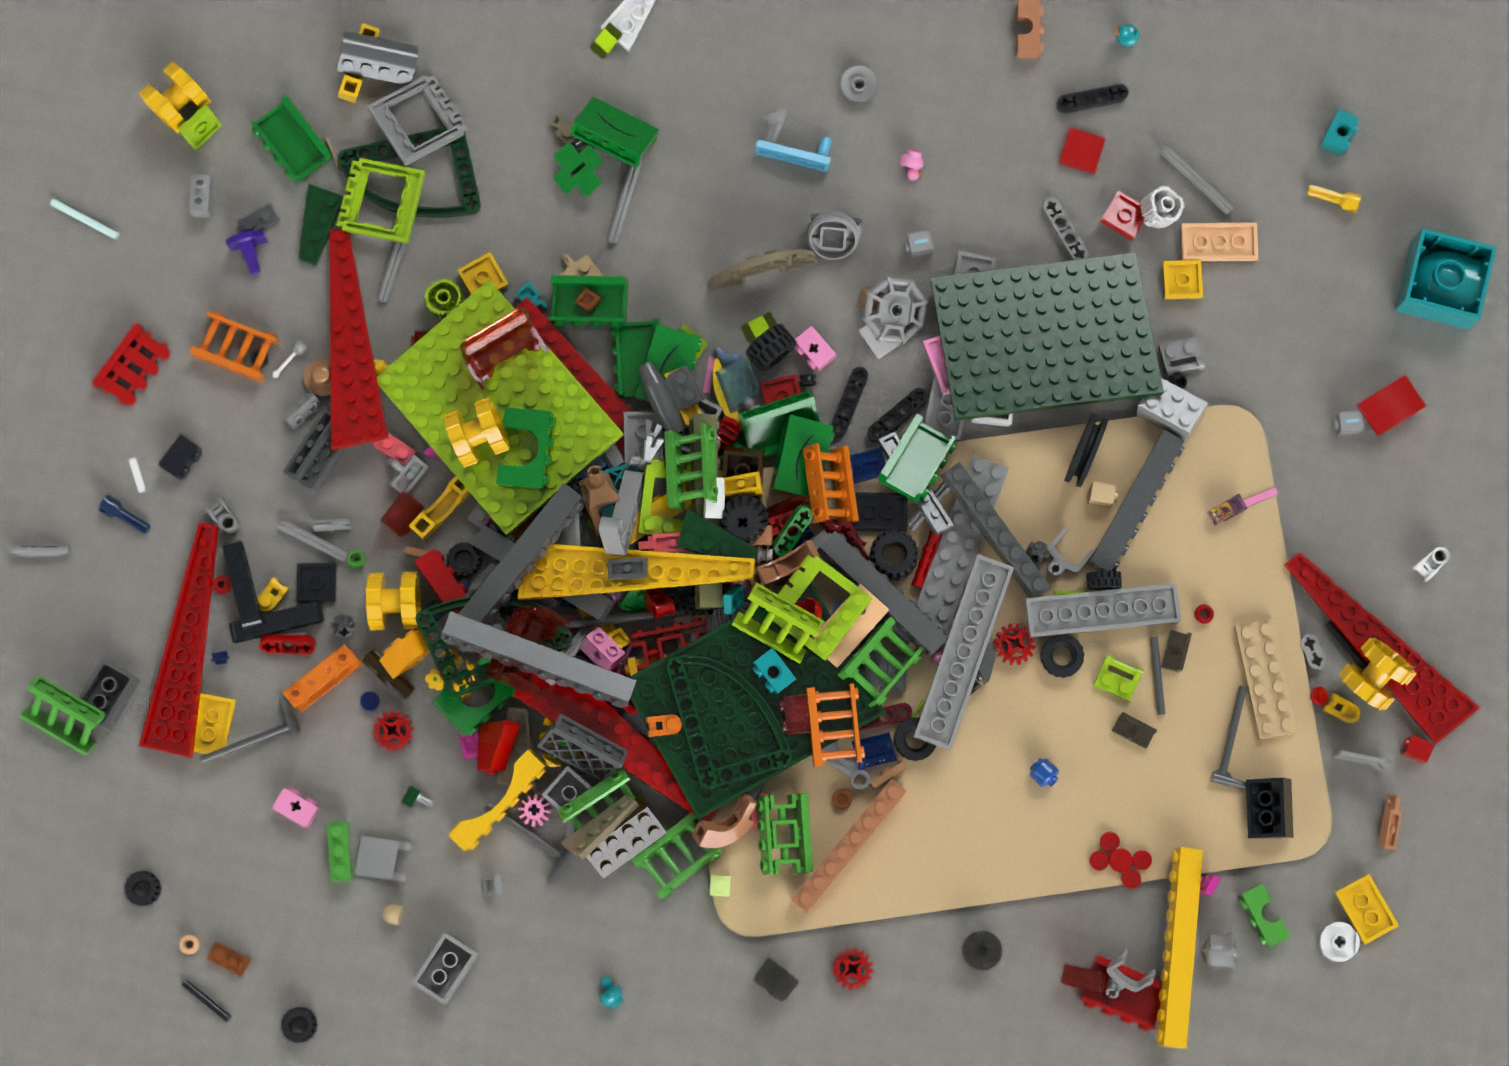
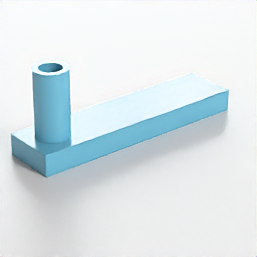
M822 137L817 154L758 139L755 154L828 172L831 159L828 157L832 140L828 137Z

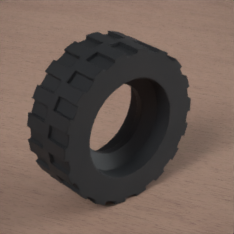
M1063 634L1051 637L1042 647L1040 656L1043 668L1050 675L1052 674L1057 678L1072 676L1081 668L1085 654L1083 646L1080 645L1078 640L1073 636ZM1066 647L1071 651L1072 659L1069 664L1062 666L1054 661L1053 652L1056 648Z
M920 717L904 720L894 734L896 750L907 760H923L929 757L936 748V745L925 742L918 749L908 746L906 736L911 730H916Z

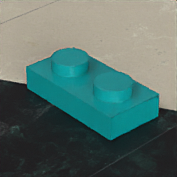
M736 584L722 597L724 614H733L745 603L744 584Z

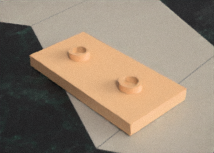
M1181 223L1182 260L1257 261V223Z
M859 584L857 587L873 599L828 657V660L837 668L889 611L862 584ZM846 600L823 624L818 636L812 637L815 641L821 635V633L824 631V629L827 627V625L830 623L833 617L837 614V612L840 610V608L843 606Z

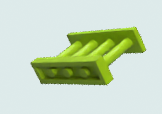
M756 582L747 598L752 601L745 614L738 612L732 625L800 664L807 651L803 648L810 634L814 637L818 636L825 621ZM759 605L769 611L762 624L752 619ZM776 615L786 620L779 634L769 629ZM793 625L804 630L796 643L785 638Z

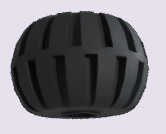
M748 495L736 496L730 499L725 504V510L722 513L724 519L720 518L722 529L746 543H750L749 539L752 541L757 540V535L762 536L765 532L762 528H766L769 522L765 506L758 499ZM741 519H747L746 523H740Z

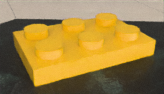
M200 693L194 752L208 754L227 746L237 700Z
M1370 874L1334 892L1363 945L1399 926Z

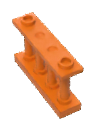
M207 311L206 315L212 322L202 344L198 348L192 346L189 353L195 358L263 383L265 376L261 373L260 368L271 343L280 345V341L276 338L277 335L269 331L263 333L224 318L225 315L220 312L214 311V313ZM219 323L229 326L219 352H216V354L210 353L208 348ZM236 330L247 333L236 359H233V361L226 359V353ZM255 336L264 340L253 366L251 365L249 368L244 366L243 360Z
M817 443L803 448L813 523L816 524L829 520V516L839 517L840 524L845 521L851 523L859 521L849 447L841 446L830 450L831 453L820 452V447ZM821 460L831 461L832 471H823ZM824 479H834L835 490H825ZM826 497L836 498L838 509H829Z
M344 644L282 693L294 708L297 707L300 712H303L363 664L355 653Z
M854 683L849 684V690L819 693V691H815V687L806 688L813 767L823 766L822 762H826L829 759L856 757V763L862 762V758H865L864 746H860L856 699H859L858 687L854 688ZM850 698L851 710L823 713L817 711L816 703H820V701ZM852 718L853 729L819 731L818 723H822V720ZM854 737L855 749L829 752L821 750L820 742H824V740Z

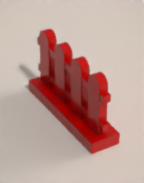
M137 322L91 382L98 390L103 387L104 390L102 392L106 395L110 392L120 399L119 404L122 406L125 403L133 406L137 401L136 397L132 394L136 388L145 390L148 387L147 381L143 378L147 372L150 375H156L159 372V367L155 364L158 357L162 360H167L170 357V352L166 348L167 344L165 342L160 344L150 337L151 333L148 330L146 333L142 332L144 328ZM134 341L138 342L135 348L131 347ZM142 346L154 354L150 360L138 352ZM125 356L126 360L124 363H120V360ZM131 361L143 369L139 375L127 367ZM113 371L115 375L112 377V379H110L109 375ZM119 377L132 384L128 390L116 383Z

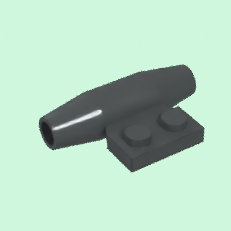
M652 362L640 366L638 370L643 388L657 419L666 431L672 430L679 434L683 433L684 427L678 408H689L704 400L688 365L669 373L665 380Z
M871 630L865 636V638L860 642L859 648L865 643V641L870 637V635L875 630ZM872 650L869 653L870 659L889 677L895 673L896 669L876 650ZM889 651L901 664L908 657L905 653ZM865 664L859 665L867 681L876 690L878 686L882 688L885 685ZM907 670L889 691L905 692Z

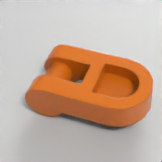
M676 715L646 717V723L649 726V731H647L648 737L675 734L682 727V721ZM656 722H662V730H657Z

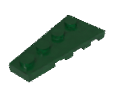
M687 509L676 547L703 555L755 559L757 548L741 539H737L735 536L733 537L730 535L731 533Z

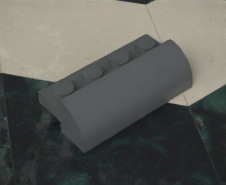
M344 31L336 71L408 85L412 82L413 73H415L418 46Z
M323 409L283 470V473L315 492H317L345 449L334 451L331 449V411Z

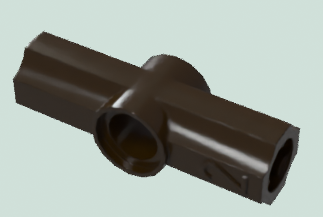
M374 649L369 651L362 659V662L387 687H390L403 700L407 699L416 688L401 674L393 679L379 661L382 657Z

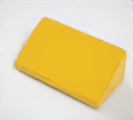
M759 471L724 478L726 501L741 495L755 496L763 494Z

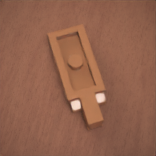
M1387 794L1384 803L1385 809L1382 816L1381 833L1378 838V847L1396 850L1402 812H1399L1400 796Z

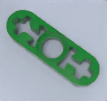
M800 505L794 510L774 540L772 548L778 556L782 557L791 552L811 522L813 515L807 506ZM805 512L807 516L801 517L799 514ZM791 526H796L797 533L792 536L788 535V529ZM786 536L791 541L789 542L788 540H785V538L783 537ZM779 544H781V545L784 544L786 548H785V549H779L778 545H779Z

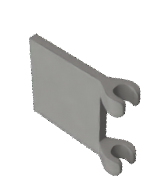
M1343 750L1333 753L1334 758L1371 765L1379 772L1391 769L1392 766L1386 765V760H1394L1392 756L1376 758Z
M361 836L355 875L407 882L408 875L395 873L398 850L412 851L413 844Z

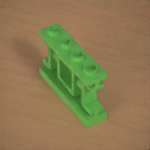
M808 793L787 795L788 804L774 805V795L757 797L755 807L759 819L757 821V829L760 834L758 848L761 851L760 870L762 875L779 874V864H792L793 874L813 872ZM794 808L795 820H786L785 809ZM778 809V820L770 821L769 810ZM776 825H789L791 844H777ZM788 848H797V859H789ZM772 849L781 850V860H773Z

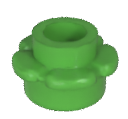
M351 551L347 558L348 565L352 566L353 569H359L360 566H364L366 563L365 554L362 551Z

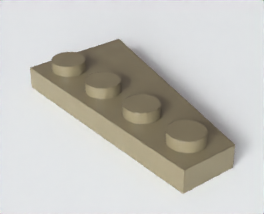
M508 707L506 720L520 723V728L505 771L498 772L497 785L510 786L515 762L528 749H532L528 710ZM534 780V781L531 783V784L533 785V787H532L531 789L536 790V785H535V780Z
M625 795L560 843L565 849L581 860H584L639 805L634 799Z

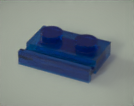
M881 447L850 455L854 484L878 478L886 465Z
M890 732L860 739V746H864L865 758H862V762L858 763L859 770L897 760ZM852 741L853 749H855L854 741Z

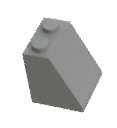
M581 510L573 516L571 524L561 531L559 539L554 544L588 547L586 513Z

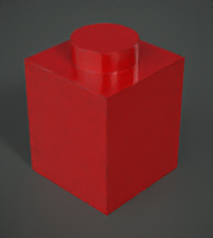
M1412 735L1404 739L1401 745L1403 749L1401 754L1424 764L1428 762L1435 745Z

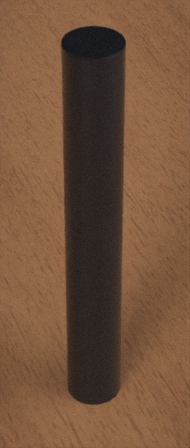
M1331 621L1327 622L1325 627L1355 663L1362 669L1367 667L1366 662Z
M187 979L181 984V986L225 1022H228L232 1017Z

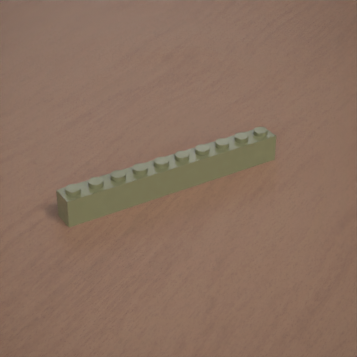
M693 414L689 417L690 435L701 432V423L714 427L716 433V477H718V470L721 467V461L718 458L717 452L720 449V440L717 439L719 420H716V414ZM701 440L690 443V453L702 451ZM702 459L691 461V472L702 470ZM703 478L691 480L692 491L703 489ZM704 497L692 499V512L703 517ZM705 518L721 527L720 518ZM725 582L695 585L696 609L722 608V597L725 594L722 593V585Z

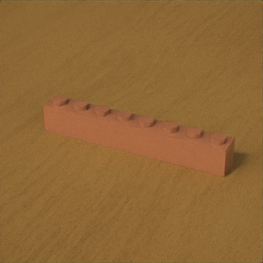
M891 779L791 901L807 913L907 791Z

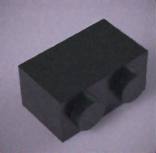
M180 434L158 465L180 481L189 474L191 465L200 459L202 449Z

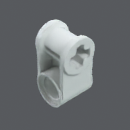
M1437 547L1426 557L1422 558L1412 569L1414 571L1417 570L1424 577V581L1427 582L1449 560V551L1444 547ZM1436 552L1442 553V561L1436 560Z

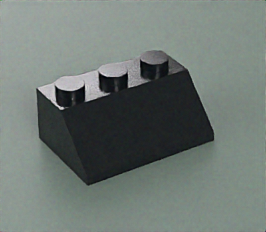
M1246 779L1248 838H1294L1291 779Z

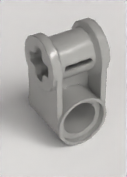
M221 497L210 508H205L211 518L227 534L237 533L240 523ZM233 520V525L230 528H226L227 521Z

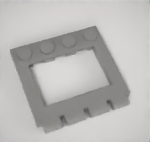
M425 75L367 106L369 112L405 166L464 135V131L468 129L467 124L453 103L450 102L451 100L444 89L441 88L435 76L428 78ZM422 91L447 131L414 147L389 108Z

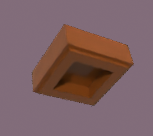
M585 287L575 303L591 314L602 298Z

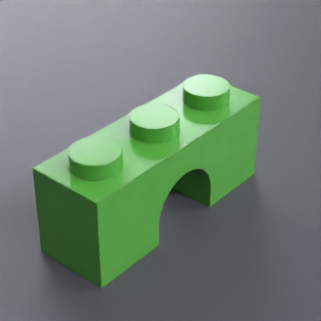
M348 821L326 823L331 882L354 881L353 861L351 860L349 843L351 842L350 823Z
M1263 883L1239 894L1241 898L1239 903L1242 909L1247 910L1250 915L1248 920L1253 928L1256 927L1259 933L1257 937L1262 946L1265 945L1266 948L1272 947L1291 937L1282 919L1267 922L1263 918L1262 908L1272 901Z

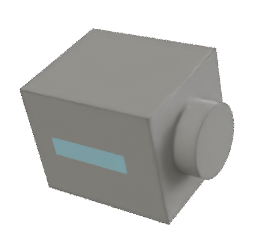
M930 230L907 235V241H904L906 253H910V258L933 253L934 247Z
M1361 411L1338 413L1335 419H1333L1334 430H1337V435L1360 433L1363 431L1364 424Z

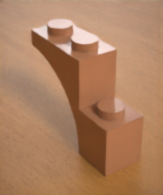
M812 540L804 542L793 551L774 561L756 567L754 580H749L752 587L757 582L767 589L772 588L780 580L792 576L797 568L803 571L804 568L800 564L807 555L813 558L816 556L820 557Z

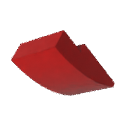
M1406 375L1357 404V407L1377 436L1384 434L1427 407Z

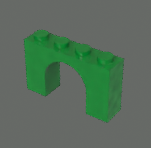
M505 407L503 427L506 430L526 431L534 434L538 440L539 449L535 459L527 465L510 466L498 464L496 484L500 487L545 491L550 480L547 472L548 467H551L552 463L550 448L554 446L552 430L556 428V417H554L551 411Z
M482 657L477 662L476 667H479L495 659H487ZM496 667L487 669L489 676H495L498 673ZM512 673L492 682L494 696L488 704L482 707L465 705L458 697L451 696L447 688L433 699L432 704L463 738L467 735L472 736L478 730L477 726L482 722L485 724L493 717L492 713L494 711H501L507 705L506 701L511 697L513 699L516 698L513 696V693L521 681Z

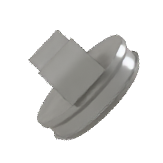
M827 211L821 214L812 213L808 215L806 238H808L810 248L818 256L829 260H839L848 257L855 251L858 243H860L862 220L857 217H850L839 211ZM824 229L844 231L843 242L823 241Z

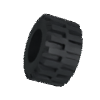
M777 324L757 337L748 347L746 355L760 372L767 371L782 361L794 349L797 341L783 324Z
M897 529L884 531L883 534H879L876 540L873 541L870 549L869 558L875 565V569L880 574H885L889 580H900L902 577H907L909 573L911 574L918 561L919 550L916 547L917 543L911 539V535H906L902 530L901 532H898ZM889 545L900 546L905 552L903 563L899 565L888 564L883 559L885 547Z

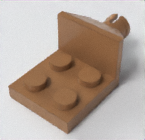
M594 465L588 468V478L579 481L582 497L585 500V511L596 536H599V524L602 515H599L602 512L601 507L620 501L609 473L603 472L600 466Z

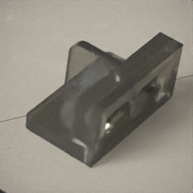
M1170 630L1161 668L1177 673L1183 670L1192 633L1184 634Z
M1122 712L1119 714L1111 731L1147 749L1157 729Z

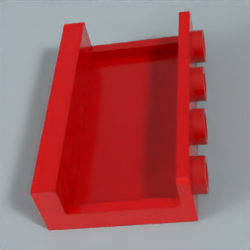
M1096 955L1079 1000L1083 1001L1082 1005L1094 1009V1006L1102 1009L1101 1013L1111 1017L1113 1014L1120 1016V1021L1131 1024V1021L1139 1024L1137 1028L1144 1031L1155 1030L1157 1013L1161 1005L1159 992L1162 989L1163 981L1154 978L1153 984L1138 992L1124 988L1119 992L1117 998H1110V993L1108 996L1106 995L1107 981L1110 977L1106 970L1112 960ZM1124 965L1117 967L1121 973L1135 981H1140L1146 976V974Z

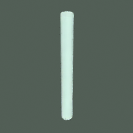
M54 198L51 200V206L115 240L118 238V232Z

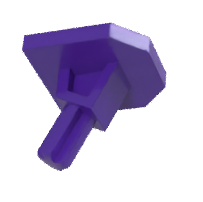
M244 230L226 239V244L231 251L241 249L251 275L261 273L256 245L268 242V238L263 231Z

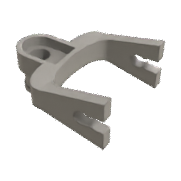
M647 419L641 456L631 454L628 463L629 466L637 467V470L644 472L645 465L651 463L652 458L664 441V439L658 437L655 445L652 446L663 425L657 422L655 430L651 431L653 421Z
M1066 527L1048 547L1053 560L1048 565L1047 572L1052 577L1060 576L1065 569L1077 573L1095 552L1091 549L1079 565L1071 564L1062 558L1056 551L1055 545L1067 532L1068 529ZM1058 566L1059 571L1053 572L1052 567Z
M1125 948L1108 964L1106 971L1110 977L1107 981L1106 995L1108 996L1110 993V998H1117L1119 992L1124 988L1138 992L1153 984L1154 978L1152 977L1155 976L1156 970L1153 968L1140 981H1135L1125 976L1117 969L1118 966L1125 963V956L1128 954V949Z

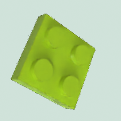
M204 105L188 121L184 122L178 131L196 151L222 124L211 109Z

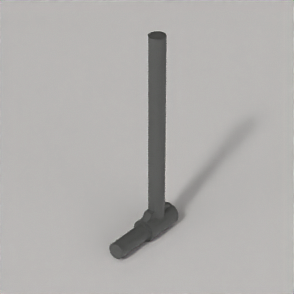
M1239 686L1220 769L1212 772L1210 782L1246 790L1245 781L1234 779L1227 772L1247 687Z
M286 697L278 699L285 716L282 725L200 756L202 763L204 764L283 732L291 736L300 733V728L294 714L291 712Z
M488 802L485 809L491 811L495 805ZM506 814L502 819L504 822L556 857V866L546 882L553 885L562 870H565L572 860L574 854L567 849L560 851Z

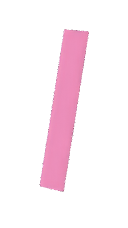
M709 356L703 393L710 394L713 365L716 357Z
M1276 487L1241 501L1243 508L1277 495Z

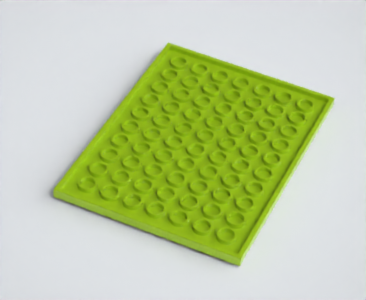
M490 280L485 282L377 376L380 388L507 536L547 503L563 483L566 485L624 436L623 432ZM486 397H490V400L495 405L502 423L504 421L505 407L551 411L554 417H556V428L552 430L554 446L550 448L552 463L551 467H548L547 474H549L550 480L545 491L500 487L496 484L498 464L524 466L535 459L539 444L534 434L526 431L505 429L511 447L509 450L495 455L487 441L475 446L479 461L464 468L451 445L447 430L445 429L443 416L458 409L465 423L478 418L474 403Z

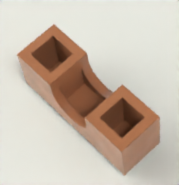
M1041 0L1017 1L1016 23L1027 24L1031 32L1028 34H1018L1016 58L1039 59L1040 52L1044 51V41H1040V35L1044 33V23H1040V18L1044 15V6H1041Z

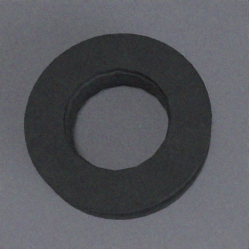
M1093 413L1086 424L1064 480L1069 483L1075 475L1077 476L1076 486L1080 488L1089 472L1108 424V419L1103 418L1101 423L1096 425L1097 415Z

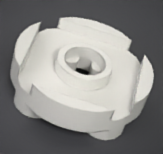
M1334 922L1323 928L1319 936V946L1324 956L1332 961L1343 962L1349 960L1358 952L1360 939L1357 932L1349 924ZM1338 936H1341V940H1344V944H1341L1340 948L1334 943Z

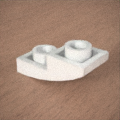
M716 477L718 488L717 503L704 499V518L724 519L722 516L723 510H725L723 477Z

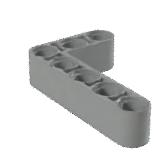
M624 471L618 493L620 501L616 502L612 518L602 517L600 520L599 533L606 554L627 555L641 501L644 472Z

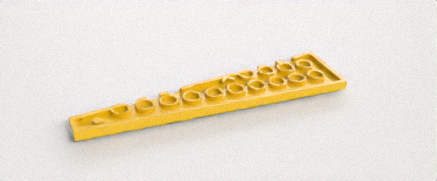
M551 544L548 547L547 554L536 562L534 570L524 577L523 583L519 587L517 599L531 600L754 580L756 560L752 558L628 550L626 556L606 554L605 549L599 547ZM648 558V578L608 579V559Z

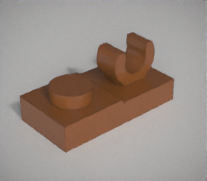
M215 941L207 957V960L240 977H243L251 961L245 955Z

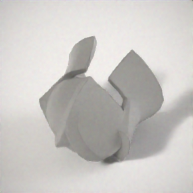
M1234 931L1225 935L1210 934V937L1201 948L1203 961L1213 966V971L1222 967L1236 969L1237 946H1233V939L1236 936Z

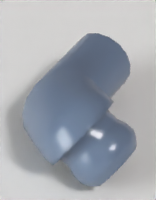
M720 346L713 351L724 365H737L742 359L738 352L725 353Z

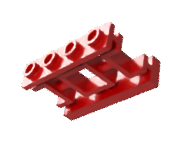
M702 618L690 620L691 623L688 624L676 622L672 624V627L668 628L656 626L653 627V631L645 632V629L634 631V634L630 635L632 647L643 648L646 663L638 665L637 671L639 672L650 666L649 658L660 656V659L664 658L662 642L680 639L682 647L691 643H685L683 633L675 634L676 632L702 627L700 630H695L696 639L700 638L699 635L707 634L706 620L702 621ZM664 635V637L656 638L658 649L647 651L645 641L637 642V640Z

